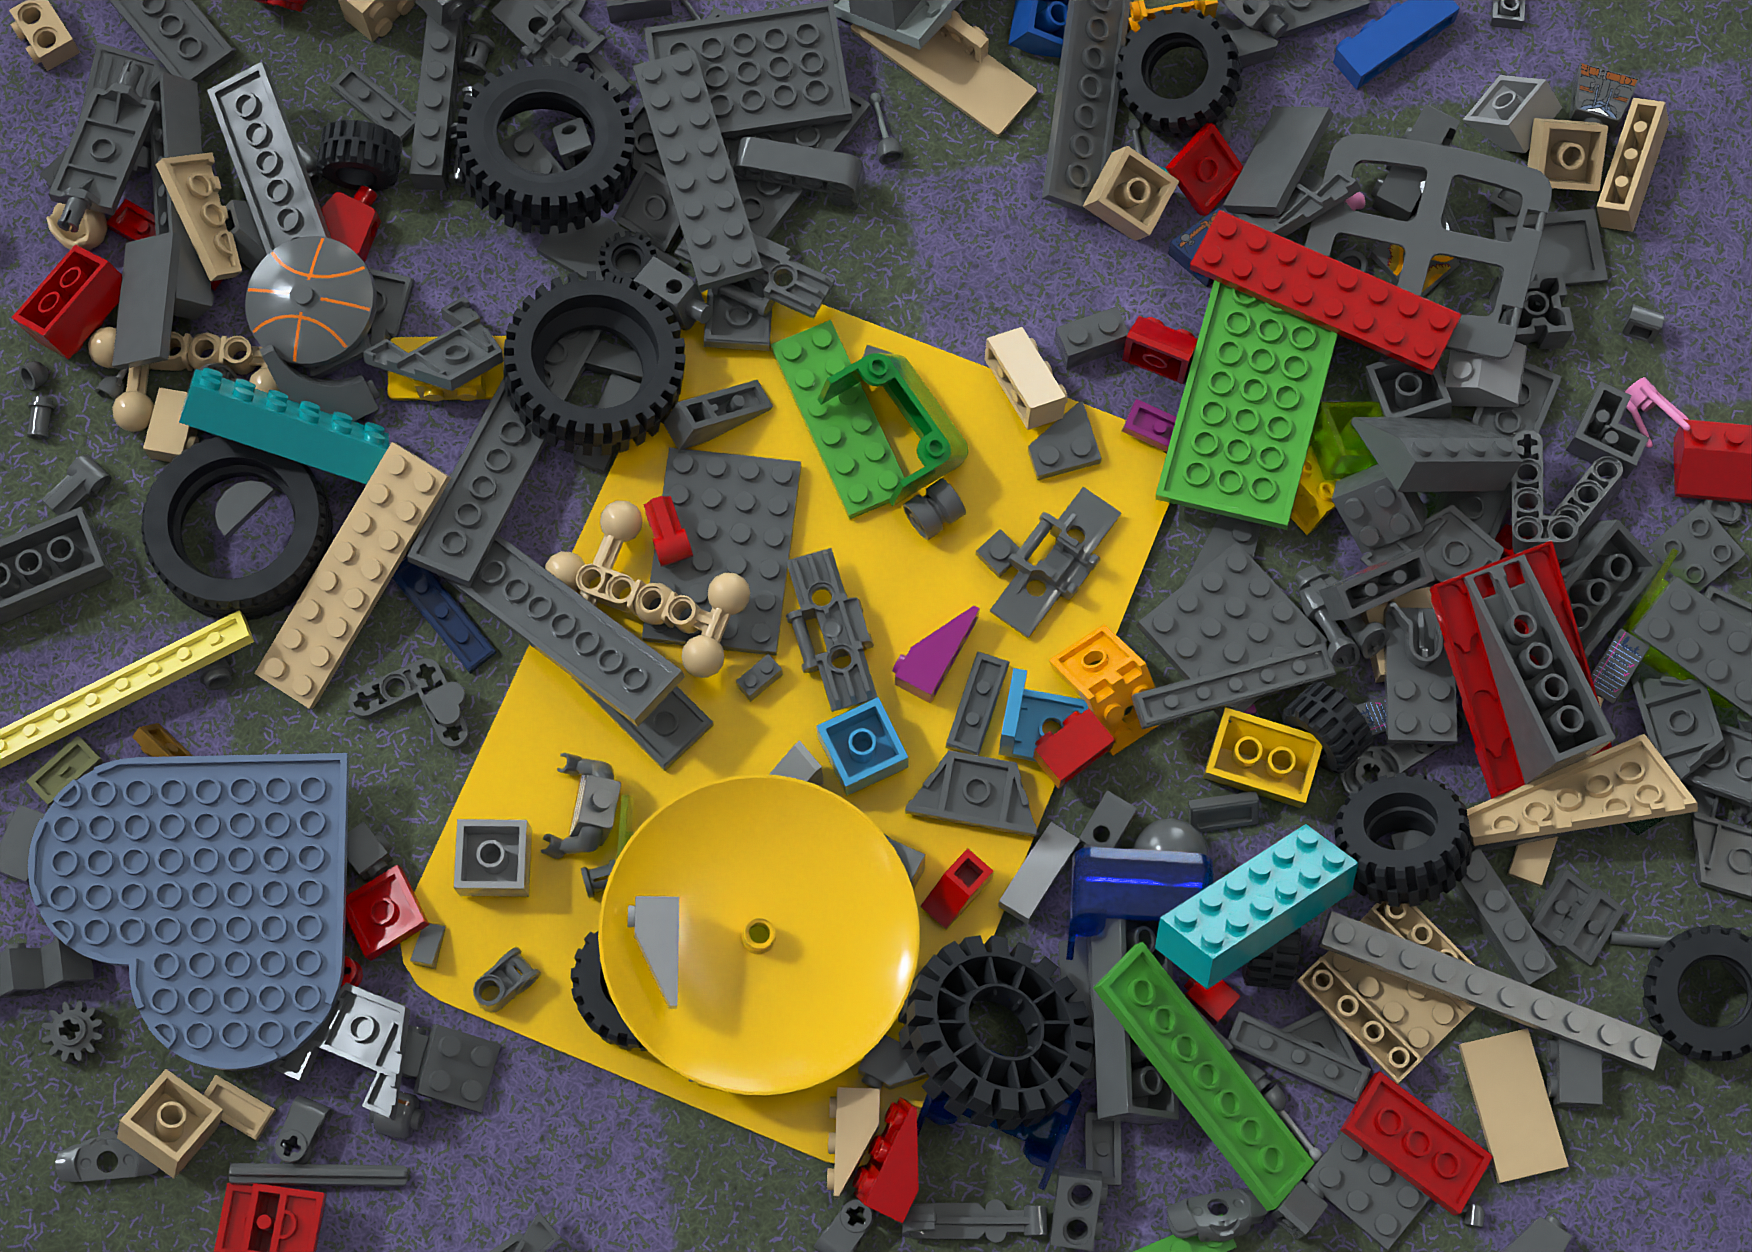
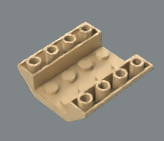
M1382 901L1381 904L1376 903L1359 921L1473 964L1416 906L1410 907V904H1400V907H1392L1388 905V902ZM1328 951L1323 957H1320L1296 981L1396 1084L1405 1078L1454 1027L1477 1007L1332 951Z

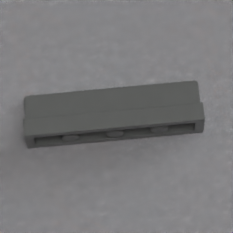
M1087 934L1085 940L1059 941L1060 980L1067 976L1077 989L1068 1001L1070 1003L1084 1001L1090 1016L1081 1025L1092 1027L1094 1042L1087 1050V1052L1093 1055L1090 1067L1083 1074L1084 1079H1096L1091 934Z

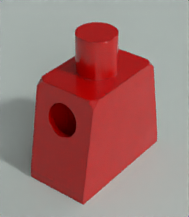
M361 185L354 198L341 192L334 193L321 208L331 238L347 245L365 262L381 220L377 211L371 207L378 195L369 187Z

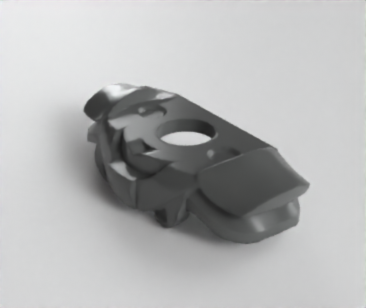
M113 1130L103 1131L98 1136L83 1140L81 1144L72 1145L67 1149L60 1150L55 1163L58 1178L61 1181L67 1182L145 1176L156 1173L159 1168L117 1138L118 1132ZM105 1151L113 1152L118 1158L117 1167L111 1172L101 1170L98 1165L99 1156Z
M1242 1188L1185 1198L1166 1208L1168 1213L1167 1223L1174 1236L1182 1239L1198 1236L1201 1242H1225L1232 1240L1236 1236L1247 1233L1250 1225L1262 1223L1269 1212L1266 1211L1250 1189ZM1212 1202H1221L1227 1206L1228 1213L1223 1216L1213 1215L1208 1210V1205Z

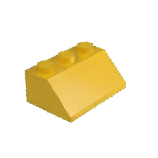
M1225 707L1203 778L1246 792L1256 791L1259 796L1302 808L1307 801L1322 745L1311 733Z

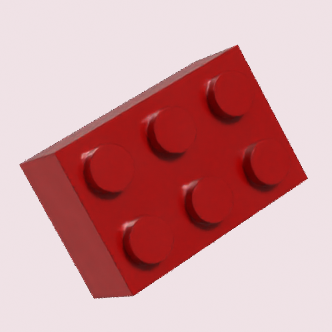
M75 244L11 318L35 341L69 360L73 354L82 348L84 341L91 333L103 324L105 317L119 304L122 274L109 261Z

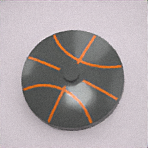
M320 236L296 238L272 250L253 272L245 298L247 321L251 332L262 347L272 344L282 360L290 365L299 367L324 366L336 362L351 353L369 332L377 308L375 281L365 262L347 245L337 240Z

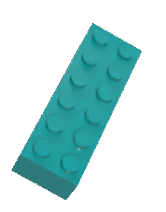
M203 368V371L195 369L179 423L364 484L368 483L389 448V433L384 432L385 429L380 425L370 422L362 425L353 422L351 416L342 412L335 411L333 415L321 411V407L312 402L301 401L300 404L288 400V396L282 392L269 390L267 393L255 389L256 385L249 381L236 379L234 382L222 378V373L210 368Z
M1305 824L1160 917L1155 948L1203 987L1209 989L1352 893L1359 862Z

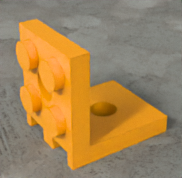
M1105 624L1049 659L1052 669L1087 703L1088 708L1115 739L1113 748L1108 751L1112 756L1159 726L1142 729L1131 698L1135 693L1156 688L1146 663ZM1101 660L1098 664L1090 665L1094 661ZM1133 706L1130 713L1124 716V711L1128 707Z

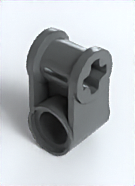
M519 947L508 951L490 970L475 982L473 988L474 997L484 1011H499L519 993L529 988L541 975L538 969H532L521 956L522 951ZM513 966H515L522 973V975H520ZM496 986L500 989L496 999L492 1001L482 999L481 995L485 988Z
M301 1095L295 1098L275 1143V1152L285 1164H306L309 1161L319 1138L325 1131L322 1127L326 1118H331L332 1108ZM297 1143L301 1147L299 1153L292 1152L290 1155L286 1150L287 1146H294Z
M859 1199L847 1202L833 1222L821 1234L813 1248L818 1252H856L861 1244L860 1241L875 1220L874 1209L865 1206ZM863 1207L865 1209L863 1216L866 1218L865 1223L857 1222L854 1225L851 1222L853 1215L850 1213V1209L856 1210Z

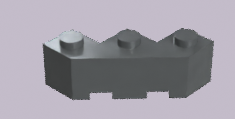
M56 936L53 937V942L41 948H26L25 943L6 945L4 947L5 950L0 952V999H18L41 994V990H48L54 987H59L60 990L79 987L94 979L92 959L79 954Z

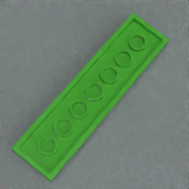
M1143 942L1135 944L1093 989L1266 1211L1275 1210L1315 1162Z

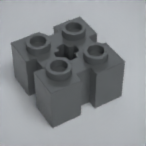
M1563 271L1537 273L1533 281H1530L1515 341L1526 345V348L1531 342H1537L1538 349L1564 348L1574 332L1570 307H1561L1567 296ZM1503 275L1497 277L1489 292L1492 313L1495 309ZM1502 307L1499 323L1510 325L1514 309Z

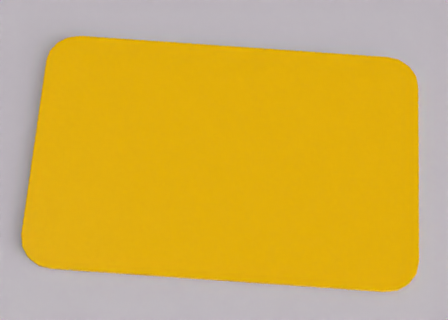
M708 290L701 293L705 303H707ZM775 302L772 307L770 344L831 320L851 364L862 359L867 345L905 357L968 445V455L962 465L941 477L958 494L965 507L966 514L952 524L944 522L943 530L929 540H925L913 527L904 512L903 504L917 494L924 497L926 495V488L936 481L894 506L888 503L849 520L771 351V345L769 351L704 347L705 324L696 321L689 330L681 329L680 338H684V355L686 356L678 402L758 380L773 406L771 410L706 443L685 449L801 461L789 560L832 548L847 598L857 597L861 601L866 627L874 643V646L869 649L863 646L864 655L877 696L908 755V768L846 796L817 737L816 726L862 704L832 712L820 672L803 673L801 667L804 663L792 623H788L786 617L788 613L800 609L789 570L787 572L777 656L770 655L781 667L783 675L751 702L737 687L736 680L764 658L765 654L723 650L724 663L718 673L708 678L695 677L688 673L683 666V645L643 641L644 622L632 612H623L597 603L596 607L682 670L685 677L677 687L713 721L714 725L666 771H663L568 673L529 644L414 892L428 922L446 927L436 969L417 966L410 961L421 930L400 944L403 963L418 987L440 1002L821 1161L835 1164V1154H828L829 1132H836V1118H829L830 1097H837V1087L872 1088L861 1081L863 1076L858 1074V1068L863 1058L833 1078L806 1089L775 1095H742L723 1092L699 1083L690 1082L688 1078L683 1077L664 1065L649 1051H641L640 1048H632L631 1051L621 1049L619 1045L609 1044L602 1040L596 1032L594 1033L578 1011L576 1002L573 999L571 991L573 982L570 977L571 968H575L576 964L575 954L578 948L582 949L585 945L584 938L590 931L596 933L599 930V915L604 891L597 892L594 897L589 898L581 868L587 867L589 870L607 865L609 860L615 859L616 861L628 840L642 823L660 807L678 795L699 785L726 777L749 774L769 775L788 751L798 741H801L822 766L823 784L820 787L839 795L868 816L883 834L892 840L925 854V870L913 890L920 926L919 953L914 978L934 954L937 955L942 947L954 941L959 945L965 937L981 935L982 941L985 944L991 935H995L1005 911L998 907L999 900L1025 861L1034 837L905 814L906 805L918 793L929 775L939 766V762L949 750L954 751L945 748L978 651L1010 662L979 756L1017 763L1023 789L1028 798L1031 815L1038 829L1055 784L1037 762L998 755L1013 668L1027 670L1024 689L1082 699L1052 669L1049 659L1103 624L1117 634L1169 506L1168 502L1156 500L1155 496L1167 454L1164 450L1122 432L1125 419L1084 404L1101 456V463L1037 480L1028 453V446L1056 421L1027 430L995 378L991 368L823 304L813 319ZM864 380L860 382L904 477L906 478L925 467L917 455V445L921 439L884 387L871 386ZM1068 398L1064 414L1074 407L1078 401ZM660 422L659 432L653 437L646 431L644 443L636 446L633 439H630L629 450L621 453L618 452L572 551L582 558L585 565L593 563L605 535L600 524L602 511L612 502L628 501L637 506L641 512L642 528L636 538L623 542L612 570L628 575L635 582L639 579L645 584L650 583L655 547L652 540L654 535L649 526L643 504H646L652 498L662 496L669 447L677 448L662 422ZM1082 487H1085L1121 512V515L1093 551L1092 555L1096 554L1099 556L1100 562L1089 573L1073 598L1068 600L1060 597L1030 637L1026 638L990 612L992 606L1019 570L1012 566L998 578L976 556V550L1000 529L1020 548L1039 524V517L1043 512L1059 519ZM1071 529L1067 532L1070 537L1076 539L1079 543H1082L1085 539L1083 532L1079 529ZM1050 531L1027 560L1033 566H1036L1040 560L1044 561L1056 545L1057 538L1052 536ZM601 577L593 579L589 588L597 587ZM1039 580L1029 582L1026 587L1028 593L1032 596H1041L1046 591L1044 583ZM631 587L622 590L619 599L629 596ZM578 589L575 592L580 594L581 590ZM818 590L812 596L813 602L818 606H825L832 599L831 594L826 590ZM972 606L980 608L978 621L931 704L895 685L896 674L892 670L901 654L906 656L912 646ZM816 618L805 620L815 655L826 652L824 638ZM849 655L838 657L832 664L839 669L846 668L851 663V657ZM1101 660L1094 661L1090 665L1098 664ZM1048 721L1042 726L1044 734L1049 731L1055 734L1061 729V726L1055 721ZM565 752L580 756L582 759L609 763L614 769V780L621 782L613 827L604 844L592 852L565 853L560 859H555L542 853L541 850L547 849L550 845V842L543 840L544 835L552 834L563 840L569 836L581 774L572 776L558 772L557 768L563 769L567 763V758L561 757L560 754ZM457 819L528 821L532 828L529 897L459 896L454 889ZM968 848L994 871L993 879L949 928L945 930L920 906L943 874ZM609 875L596 878L594 882L608 879ZM755 926L749 930V936L753 942L761 944L768 940V932L763 927ZM519 947L522 951L521 956L532 969H538L541 975L529 988L519 993L499 1011H484L474 997L473 988L475 982L490 970L508 951ZM513 966L516 969V971L520 975H522V973L515 966ZM496 986L485 988L481 995L482 999L486 1001L496 999L500 989ZM898 1014L885 1035L900 1042L899 1032L905 1024L898 1022ZM928 1078L891 1090L882 1086L880 1090L879 1130L876 1135H882L887 1124L884 1122L885 1114L892 1102L897 1104L899 1097L906 1099L917 1108L918 1125L929 1098V1094L921 1086ZM869 1148L859 1166L868 1164L871 1155L868 1154Z

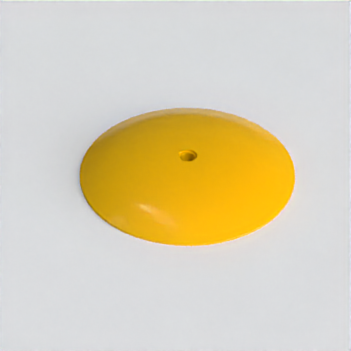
M749 774L717 779L694 787L670 800L642 823L621 851L609 875L599 915L598 942L603 975L612 1001L632 1034L653 1056L678 1074L703 1086L742 1095H775L806 1089L825 1082L850 1068L879 1043L900 1013L911 989L917 967L920 926L913 887L906 869L892 844L868 816L839 795L816 784L779 775ZM636 896L679 897L677 1009L668 1008L634 937V927H627L628 905L635 906ZM755 926L763 927L768 932V940L761 944L753 942L749 936V930Z

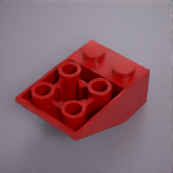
M899 1097L897 1104L892 1102L884 1117V1122L887 1123L881 1136L877 1134L874 1137L868 1151L871 1158L866 1168L861 1167L858 1170L852 1186L856 1188L853 1194L865 1206L903 1223L919 1191L917 1108L906 1099Z

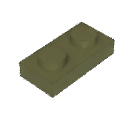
M77 735L26 782L48 806H51L54 802L53 798L73 779L78 780L85 774L93 771L94 767L99 766L104 761Z

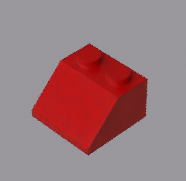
M1138 316L1127 335L1122 361L1183 384L1190 369L1198 339L1187 330H1174L1164 326V323L1156 318Z

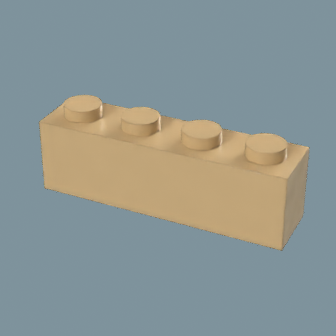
M1633 98L1597 203L1601 227L1633 232L1669 125L1665 102Z

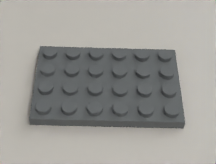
M833 0L644 28L649 61L695 49L722 138L853 119Z
M669 447L662 496H671L681 528H685L693 557L661 567L656 550L654 549L650 583H662L678 595L692 598L702 610L711 612L712 606L709 604L708 588L712 580L723 573L740 575L749 584V603L743 611L731 615L720 644L723 650L777 656L788 572L786 560H789L801 461L689 449L678 450L677 448ZM661 598L654 599L650 603L649 610L659 607ZM688 608L682 611L679 620L682 621L689 618L692 609ZM644 622L642 640L685 646L689 639L701 635L702 631L698 630L688 634L680 631L675 625L673 628H670L665 623L652 625Z

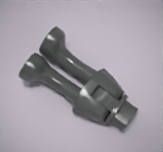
M1318 565L1309 566L1296 573L1295 579L1299 584L1298 592L1303 611L1313 625L1319 624L1330 642L1327 650L1328 657L1334 666L1340 668L1354 666L1360 659L1359 650L1365 658H1371L1385 646L1389 640V632L1379 622H1372L1366 625L1359 615L1343 619V622L1355 639V643L1352 638L1346 637L1336 621H1331L1319 590L1339 581L1337 578L1330 576L1327 571H1322Z

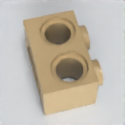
M26 0L9 10L15 20L10 25L20 41L26 38L30 43V46L25 49L35 65L42 62L45 69L49 71L80 53L71 35L48 0ZM39 19L38 22L31 24L34 20ZM55 43L53 46L46 48L47 45Z

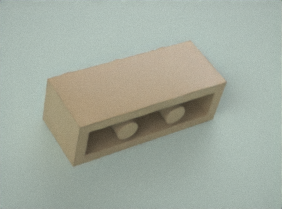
M1023 327L988 337L984 360L989 368H991L995 378L1026 429L1029 430L1062 419L1065 404L1068 401L1066 390L1063 385H1058L1053 377L1050 364L1047 361H1043L1038 353L1035 340L1028 337Z

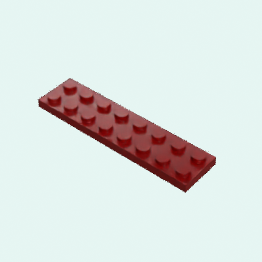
M1221 210L1215 216L1190 263V270L1430 375L1435 371L1461 320L1462 314Z

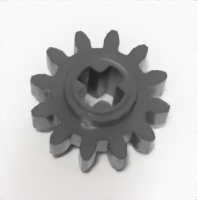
M65 1001L62 1004L63 1012L61 1014L55 1010L49 1011L54 1021L53 1023L42 1024L44 1029L50 1031V1035L43 1037L42 1042L46 1045H54L49 1050V1054L53 1057L61 1055L62 1062L66 1064L71 1063L73 1056L79 1062L85 1063V1052L89 1051L97 1055L99 1052L94 1046L95 1042L106 1041V1038L99 1034L98 1030L104 1028L107 1024L100 1019L94 1020L99 1014V1010L92 1007L87 1010L86 1003L78 1001L74 1009L71 1004ZM75 1025L80 1028V1031L75 1032L76 1038L72 1039L68 1037V1033L73 1032L71 1027Z

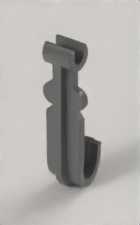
M997 1199L989 1201L985 1209L979 1203H912L904 1222L899 1223L902 1224V1235L912 1239L978 1240L985 1233L990 1242L1000 1243L1005 1239L1007 1232H1024V1236L1046 1237L1047 1206H1025L1024 1210H1006L1005 1204Z

